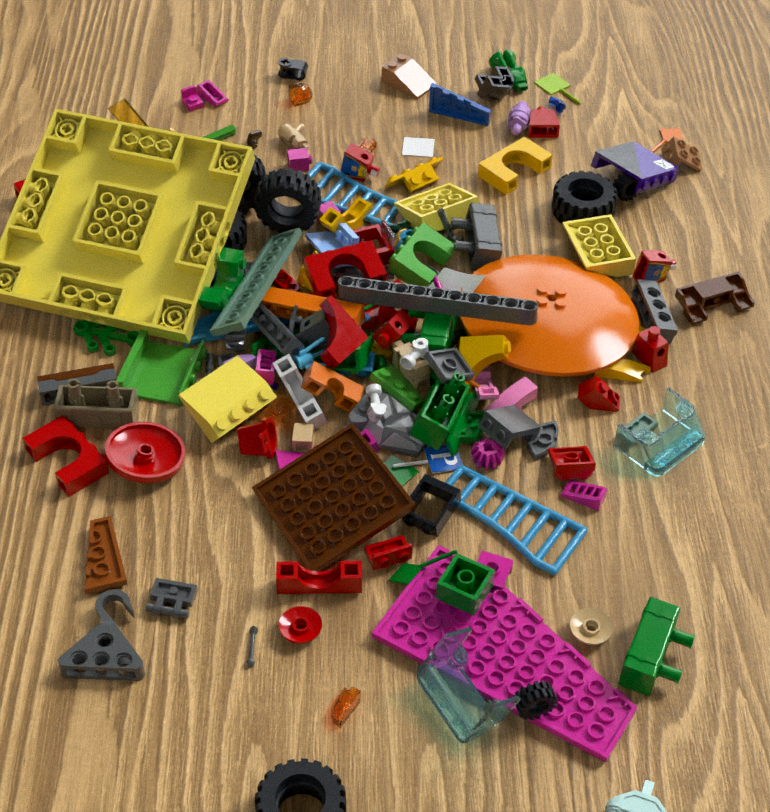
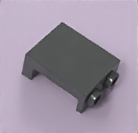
M515 405L485 411L479 424V428L503 448H508L512 439L522 437L527 442L534 440L541 428L539 424Z

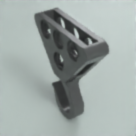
M112 589L99 595L95 607L101 624H98L58 658L60 672L64 678L140 681L145 677L143 660L119 630L117 624L103 609L107 603L119 601L124 605L128 613L135 618L130 598L125 592ZM74 669L86 671L83 673H77ZM97 670L108 671V672L105 673V674H100V673L97 672ZM119 671H127L130 673L122 675L119 673Z

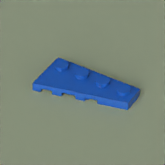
M434 83L430 85L429 112L489 126L491 109Z

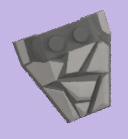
M382 389L379 399L380 403L387 406V409L379 422H372L368 415H366L371 405V397L365 394L350 412L349 421L344 428L353 423L359 432L368 429L377 441L379 451L382 448L393 450L394 454L418 458L423 448L427 446L409 434L418 413L415 410L411 411Z

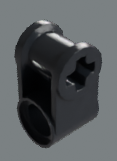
M281 58L279 60V77L295 80L305 79L308 70L307 62L289 58Z

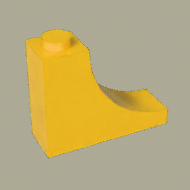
M504 335L460 337L459 352L475 374L472 381L488 365L499 360L508 359V352H511V343ZM464 381L463 383L469 385V387H470V389H469V391H468V393H467V396H468V394H469V392H470V390H471L472 385L469 384L468 382Z

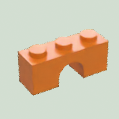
M315 361L305 371L301 385L302 389L316 396L324 388L330 390L335 396L334 405L349 413L361 400L364 387Z

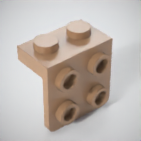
M673 137L668 143L663 145L661 149L663 159L675 166L683 162L699 172L702 170L699 151L696 147H691L684 140L677 139L676 137Z

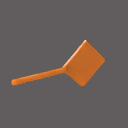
M680 128L660 129L663 141L651 152L654 153L673 137L684 140Z

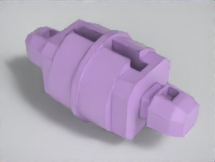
M520 101L516 104L508 115V127L514 135L521 133L530 122L531 109L527 107L525 101Z

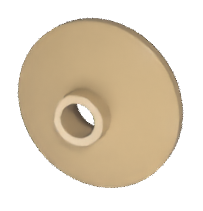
M584 608L578 610L572 616L570 630L578 641L587 645H600L608 641L612 636L613 622L605 612L599 609Z

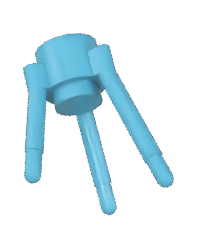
M325 337L315 341L307 348L299 351L298 355L294 356L299 370L304 368L307 370L313 363V358L322 354L325 349L312 355L309 351L324 341Z

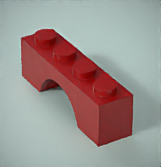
M298 561L276 562L277 594L362 593V561H340L336 567L327 571L308 570L302 567Z

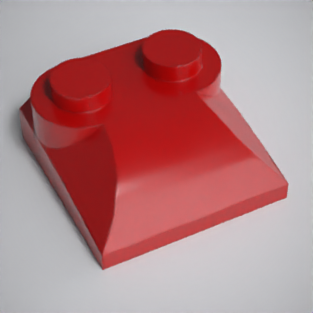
M587 446L548 448V453L554 467V476L558 480L567 481L574 478L585 480L593 475L596 462Z

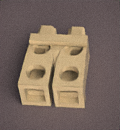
M401 340L392 343L393 357H391V362L418 393L429 390L430 365L427 360L418 358L412 370H406L401 366L400 359L405 354L412 352V344L410 342L404 344Z

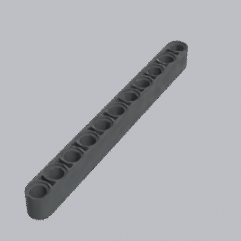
M344 276L338 280L339 298L344 301L521 325H534L537 323L538 304L532 300Z

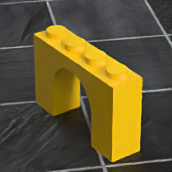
M523 137L481 161L478 166V177L507 195L517 189L519 175L507 168L506 165L512 163L523 164L541 174L551 168L553 155L531 140Z

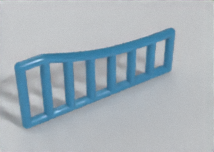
M318 162L309 171L308 175L311 179L320 169L328 171L318 182L317 187L320 190L334 174L340 178L323 199L321 198V204L331 201L344 184L348 183L352 188L338 204L334 203L341 213L349 209L345 205L359 190L365 193L362 199L367 202L371 197L379 200L365 216L364 221L375 225L379 224L380 226L381 222H383L387 229L399 232L407 225L408 222L405 218L398 225L390 223L391 219L398 212L394 206V202L398 200L373 191L353 180L336 167L322 162ZM385 203L393 206L383 220L375 217Z
M463 465L458 466L445 482L453 486L462 474L472 478L461 492V502L457 508L488 525L512 544L535 567L551 575H556L588 532L587 527ZM479 482L488 486V490L474 507L464 502ZM498 491L505 495L506 498L491 517H488L480 511ZM513 500L523 504L524 506L506 529L497 523ZM531 509L541 513L521 542L512 535ZM548 518L559 522L537 554L534 555L527 546ZM566 527L577 531L553 566L542 561Z

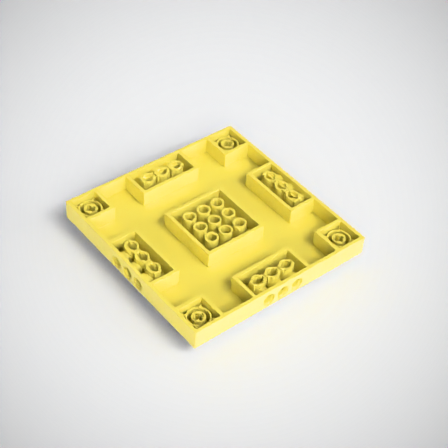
M55 108L0 239V302L129 331L140 332V330H147L148 335L190 344L202 310L198 303V298L204 286L210 287L217 268L218 256L226 243L255 161L252 147Z

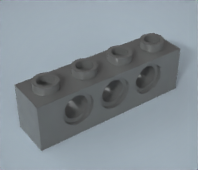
M637 279L631 294L645 328L659 327L660 335L668 343H671L678 329L657 281Z

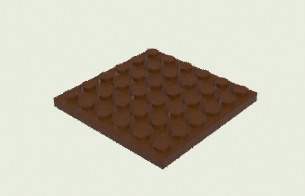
M353 423L251 487L303 564L311 571L323 570L417 508L411 497Z

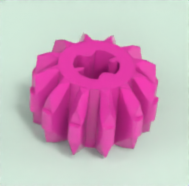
M489 437L487 440L481 438L479 442L475 441L471 449L473 464H477L478 468L485 467L486 470L488 467L495 469L496 466L501 465L504 458L503 447L495 440H490Z

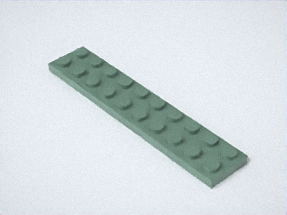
M300 228L269 237L210 329L213 337L218 335L224 336L232 331L239 332L246 328L247 323L253 317V313L259 307L261 300L265 297L272 282L276 279L283 264L293 251L296 243H298L302 235Z

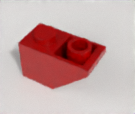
M597 375L579 384L578 399L589 409L618 412L620 410L619 394L614 392Z

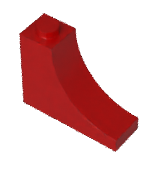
M330 295L319 305L327 317L330 330L328 344L320 357L324 364L333 370L369 337L335 298Z

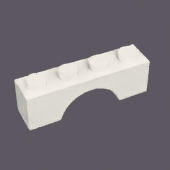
M290 354L273 362L275 369L306 424H313V430L327 423L328 421L312 393L301 388L303 377Z

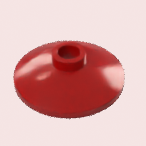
M296 606L282 614L279 620V630L281 635L290 642L298 644L308 643L320 634L322 619L314 609L306 606Z

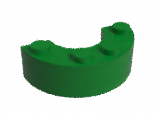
M222 248L217 259V275L212 288L204 286L198 298V303L202 309L217 312L223 311L243 280L247 259L244 258L242 250Z

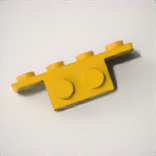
M433 157L426 164L420 163L412 170L406 169L398 176L396 174L392 175L387 179L388 182L385 184V187L387 189L404 181L409 192L412 193L438 181L439 178L433 168L437 167L444 159L443 157Z

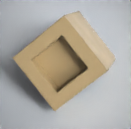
M294 423L292 437L293 452L306 453L313 448V424Z

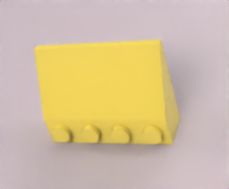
M447 183L394 202V206L413 229L416 226L419 228L422 223H425L435 231H442L445 229L437 210L444 209L450 224L452 217L465 219L469 204L479 203L477 195Z
M611 214L562 223L586 270L614 277L633 275L636 258Z
M235 356L178 395L211 443L277 398L268 383L239 356Z

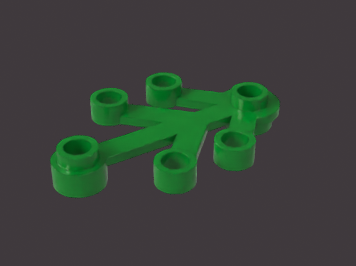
M86 320L77 321L73 327L74 334L84 338L87 343L88 352L94 353L99 349L97 341H94L91 335H95L102 343L105 355L109 357L114 356L116 351L115 346L108 339L127 342L132 347L139 334L137 331H130L126 335L115 333L114 331L117 330L122 332L128 330L93 322L89 323Z

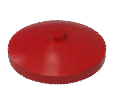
M153 422L125 424L109 435L105 445V458L109 467L119 476L133 482L157 483L170 479L181 470L185 461L186 450L180 436L170 428Z

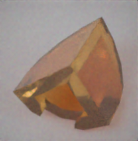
M295 83L288 85L289 99L294 107L306 104L312 99L313 93L307 84Z
M344 687L336 696L331 706V717L339 728L342 727L360 704L361 690L355 687L347 690Z

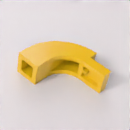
M358 197L343 214L329 207L319 220L325 228L335 234L339 228V223H346L352 230L359 229L364 224L363 219L373 206L371 203Z

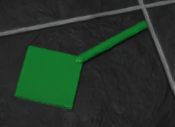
M450 551L420 565L404 563L388 581L408 584L423 567L452 556L458 551Z

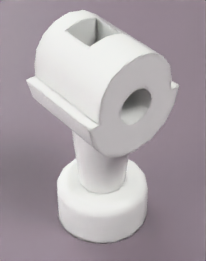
M425 338L413 340L412 352L405 354L400 359V364L404 369L412 370L416 365V359L419 357L425 358L424 355L428 352V340Z
M370 384L366 387V394L371 397V405L366 415H368L372 422H379L387 409L385 404L380 403L379 396L382 393V389L379 384Z

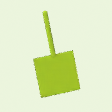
M555 73L534 81L536 85L550 95L561 91L579 105L581 104L579 100L564 90L571 85Z

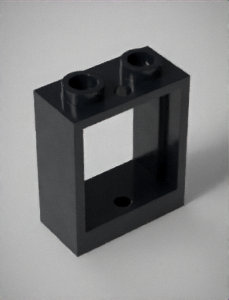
M424 474L410 495L416 507H418L426 493L447 501L448 504L435 523L414 514L416 509L402 517V521L407 526H414L427 535L438 537L461 502V491L452 485Z

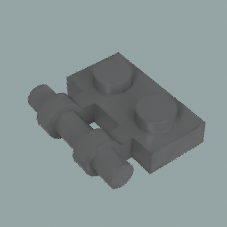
M156 578L150 593V599L156 601V603H147L146 611L152 612L157 616L163 614L172 616L173 619H188L190 611L184 610L183 606L192 607L198 587L193 584ZM171 603L175 604L174 608L164 606V604Z

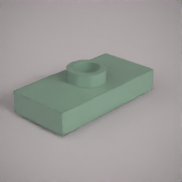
M643 412L619 430L618 436L631 446H634L658 427V422Z

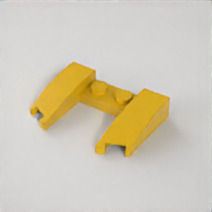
M639 326L638 333L646 330V328ZM623 358L616 364L595 372V376L641 383L643 378L640 375L643 372L649 374L651 367Z

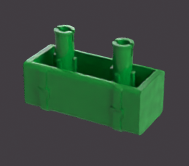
M409 310L408 315L410 317L424 320L420 334L405 332L402 334V342L404 344L408 342L412 344L413 340L425 338L428 340V351L450 348L457 316Z
M455 372L448 384H442L439 378H437L427 394L426 400L409 433L412 437L435 450L440 448L459 416L458 412L470 389L469 385L463 383L465 380L463 374L457 379L460 372Z
M649 597L631 646L624 659L618 682L620 686L650 696L656 678H659V676L677 684L679 683L683 670L665 665L663 662L670 642H675L691 649L695 635L676 629L675 626L681 609L679 606Z

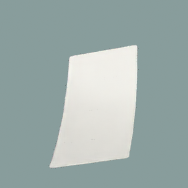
M443 268L437 278L443 289L461 291L462 288V291L473 293L486 275H472ZM432 282L431 285L429 286V287H434V288H436L435 285H434V282Z

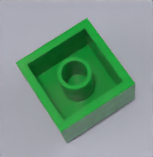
M456 553L437 582L436 599L475 616L493 586L495 570Z

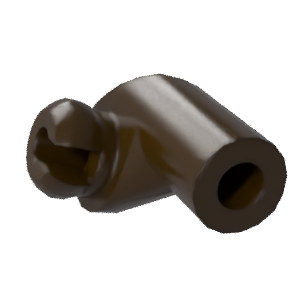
M260 130L248 134L247 146L252 147V149L257 148L256 144L258 142L256 139L262 137Z

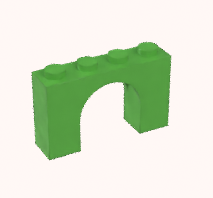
M422 223L419 228L416 226L411 234L408 235L404 243L396 251L397 254L394 253L388 261L391 264L387 270L407 284L428 287L437 273L422 264L415 257L414 252L424 253L444 266L454 252V243L425 223Z

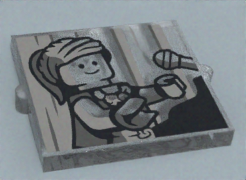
M385 218L381 219V229L395 253L396 237Z

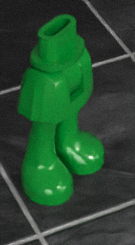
M505 50L503 55L498 51L490 57L489 65L493 69L495 66L511 67L509 70L514 78L512 86L514 90L522 92L528 89L525 70L523 67H518L516 55L513 51Z

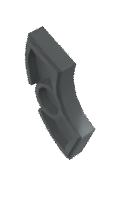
M556 420L539 424L541 428L538 436L527 443V449L533 461L549 454L548 448H555L559 432Z

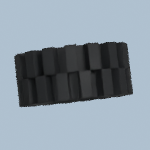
M623 171L622 175L619 174V178L615 179V183H613L618 192L617 196L622 201L633 200V197H637L635 190L639 180Z
M534 681L532 685L528 683L527 687L522 686L520 688L521 691H516V695L513 696L519 716L525 720L528 718L533 720L534 717L538 719L540 715H548L547 712H552L553 708L557 706L556 703H558L549 682L545 683V681L540 683Z

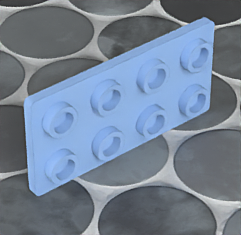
M339 223L336 234L333 232L305 234L307 240L319 253L359 243V237L346 223ZM341 264L335 266L334 268H340L341 266H355L349 264Z

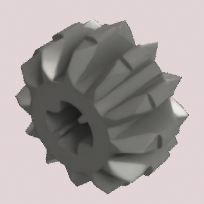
M246 328L239 332L232 331L226 335L225 348L227 351L242 352L244 350Z

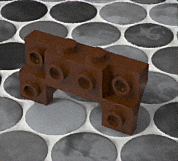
M739 272L677 288L675 293L676 299L683 307V315L691 325L707 321L708 314L705 310L732 303L739 312L753 308L755 304L747 290L744 277Z

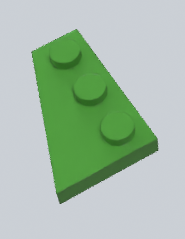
M393 363L372 372L369 377L370 380L375 384L381 385L383 390L411 411L422 407L425 402L424 398Z

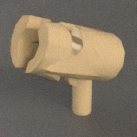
M300 123L295 128L289 124H284L279 128L278 135L288 147L292 149H308L306 145L308 141L300 134L305 128L304 124Z

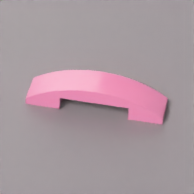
M488 365L474 380L475 383L482 386L478 388L473 386L478 400L499 399V392L497 387L493 386L491 370Z

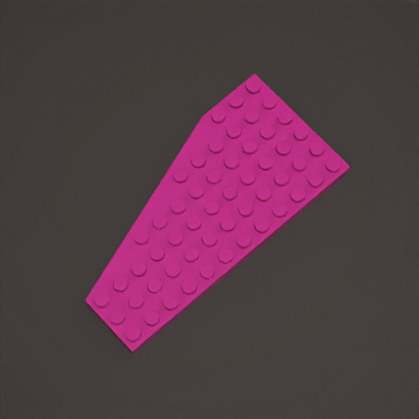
M438 545L426 562L446 554L450 550ZM455 554L423 567L373 630L372 638L518 716L519 713L513 701V696L516 695L515 692L521 691L520 688L522 686L527 687L528 683L534 684V681H538V683L541 681L549 682L558 700L556 708H553L552 712L548 711L546 716L540 715V718L534 717L533 720L528 718L527 721L604 762H607L637 710V706L619 689H614L591 667V663L568 642L565 643L543 622V618L521 598L518 599L505 586L503 589L492 586L475 616L436 599L437 582Z

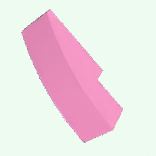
M525 376L501 393L499 399H495L484 411L515 405L522 411L523 405L537 398L538 387Z

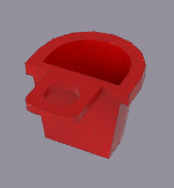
M263 418L259 423L242 426L237 429L240 454L266 456L267 459H272L275 456L278 439L276 426L272 418Z

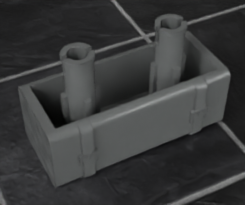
M470 203L465 219L451 218L450 227L452 229H465L467 241L455 240L454 251L468 252L472 271H476L482 266L501 258L502 242L500 241L497 213L495 212L494 205Z

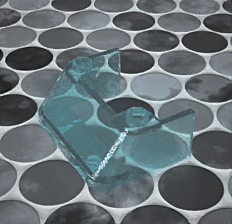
M671 388L666 390L662 410L675 419V423L658 435L646 429L634 434L620 423L617 425L614 447L654 476H662L702 446L706 438L705 431L693 404Z
M470 627L444 634L417 671V680L456 739L461 743L473 741L503 721L520 701V697L515 696L502 701L493 699L486 703L463 669L468 663V654L462 643L472 632Z

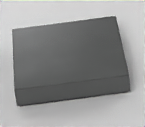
M457 348L428 351L424 355L442 384H448L455 372H460L457 379L463 374L465 376L464 381L472 380L475 376Z

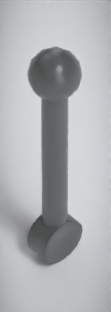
M252 626L249 630L251 641L249 659H247L246 663L250 667L255 664L253 659L255 635L258 632V628Z

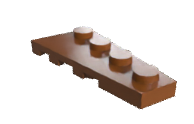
M111 516L90 520L88 561L84 587L85 595L128 585Z

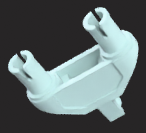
M645 780L642 792L634 790L615 796L605 806L606 812H667V810L657 797L651 795L655 783Z

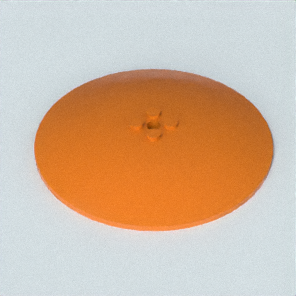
M549 255L505 257L490 262L472 273V275H486L473 293L537 302L538 318L536 324L521 325L459 316L460 322L468 336L504 335L510 341L511 352H508V359L499 361L523 371L547 376H579L604 370L619 362L629 353L639 330L636 308L627 293L616 282L603 273L586 270L582 263Z

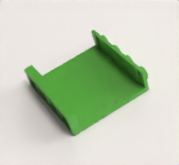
M140 330L116 381L119 383V388H137L138 398L183 406L184 404L178 395L196 383V375L198 372H201L203 359L205 360L208 354V349L205 348V341H201L198 345V350L151 342L149 341L148 331Z

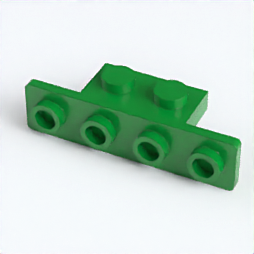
M474 391L469 392L461 411H459V416L449 436L446 438V447L449 449L451 456L456 455L461 443L479 442L484 433L479 428V424L485 411H476L479 402Z

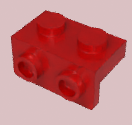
M403 535L364 547V552L373 570L383 569L412 559L413 547L411 543L407 544Z

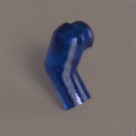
M554 96L550 97L549 103L556 106L557 112L562 113L566 109V104L561 99Z

